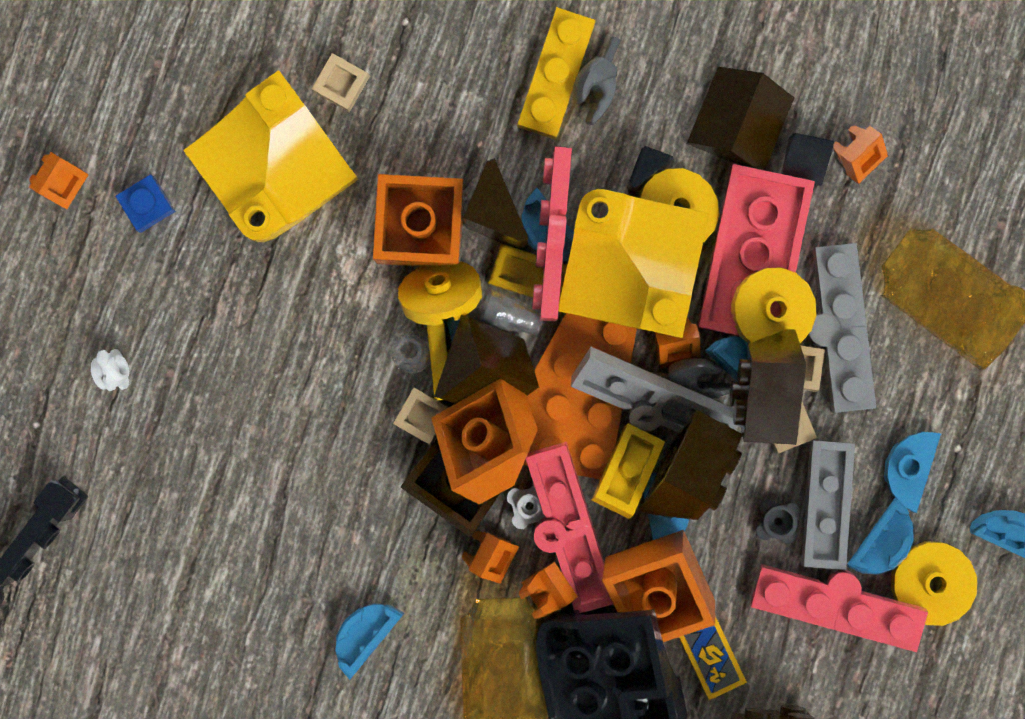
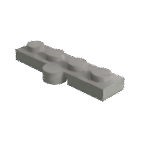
M857 243L815 247L812 249L820 315L816 316L812 331L808 334L807 339L817 347H826L825 362L831 412L839 413L875 409L876 399Z
M590 347L571 376V387L624 410L629 409L631 425L643 431H652L662 425L679 433L696 410L734 430L738 427V425L733 423L734 408L593 347Z

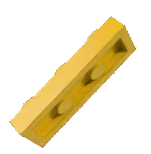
M556 7L517 124L518 128L554 140L557 139L573 92L574 82L580 71L596 20Z

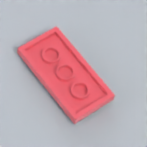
M732 164L697 328L740 337L731 314V302L736 288L747 276L765 268L782 267L796 273L815 181ZM773 302L770 307L771 314L774 317H778L781 314V306L777 302Z

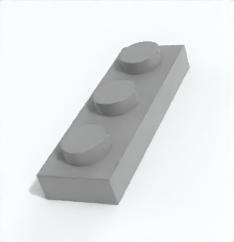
M810 441L801 565L804 567L846 570L855 444Z

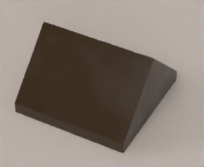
M718 67L686 144L737 165L765 170L795 97L764 73Z
M493 158L486 162L464 215L466 229L522 250L528 247V236L497 162Z
M461 315L434 397L456 404L500 378L527 396L539 388L523 338Z
M437 439L400 487L469 537L475 532L500 495L498 494L481 504H477L453 492Z

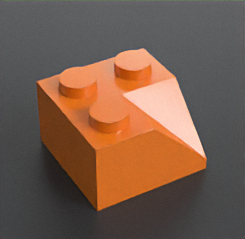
M378 174L373 260L377 264L459 265L463 227L464 180L461 178Z
M501 378L431 418L451 490L477 504H481L515 485L538 431L527 395Z
M684 530L605 557L602 581L616 611L629 612L655 609L663 642L715 625V599Z

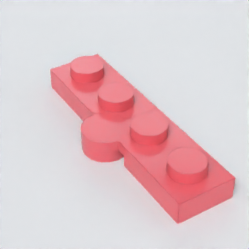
M555 147L553 158H545L543 183L551 185L549 200H541L539 225L547 226L546 243L538 242L536 267L543 268L542 285L534 284L532 310H540L539 320L556 321L558 319L566 233L565 215L567 212L572 148Z
M567 442L529 452L526 457L527 465L543 515H545L536 524L534 542L544 552H556L561 571L578 596L572 601L574 610H579L580 614L612 605L613 602L602 581L605 562Z
M764 564L760 566L750 603L752 608L913 652L918 650L928 615L926 608L862 591L859 579L853 572L848 570L833 572L826 583L819 579Z

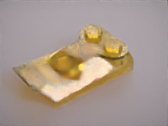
M910 227L881 266L885 283L881 296L979 370H985L1003 353L1025 323V290L1008 284L934 229L919 230Z
M520 597L476 599L468 613L460 617L463 719H548L536 649L537 634L541 624L544 622V617L535 619L531 613L535 609L526 597L523 599Z

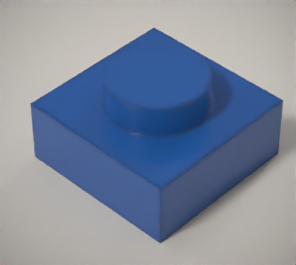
M151 174L115 196L139 233L176 212L156 178Z

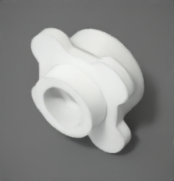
M118 349L111 350L110 353H107L105 350L99 351L97 357L91 362V375L95 384L100 389H107L108 391H113L116 387H119L121 390L127 389L129 386V366Z
M534 484L529 489L519 490L518 488H513L508 492L507 501L512 505L514 512L512 523L516 528L525 529L528 524L539 522L540 519L545 517ZM532 502L534 504L533 509L527 510L526 503Z

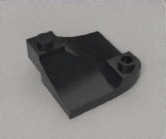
M655 609L582 615L579 614V610L552 613L541 624L537 634L536 649L539 674L549 719L687 718L688 714L680 676L676 677L669 662ZM558 627L565 628L569 636L562 635Z

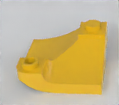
M279 70L245 94L246 97L229 114L183 150L223 204L242 234L256 242H266L285 233L359 180ZM257 212L264 213V223L258 227L253 226L251 223L252 216Z
M596 189L588 192L582 198L579 205L558 311L683 338L709 213L636 198L605 189ZM597 203H604L608 206V213L603 218H596L592 214V208Z

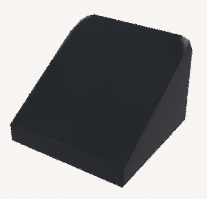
M793 133L788 139L781 174L815 181L814 185L822 186L833 151L834 141Z
M647 146L641 148L626 188L628 192L635 193L655 174L667 167L672 161L673 156Z

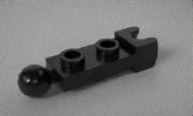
M61 477L57 481L52 478L33 502L39 507L0 558V606L4 600V587L14 581L17 583L21 582L29 574L35 565L31 559L39 548L46 549L60 533V529L57 527L59 522L71 520L87 500L88 495L68 479Z

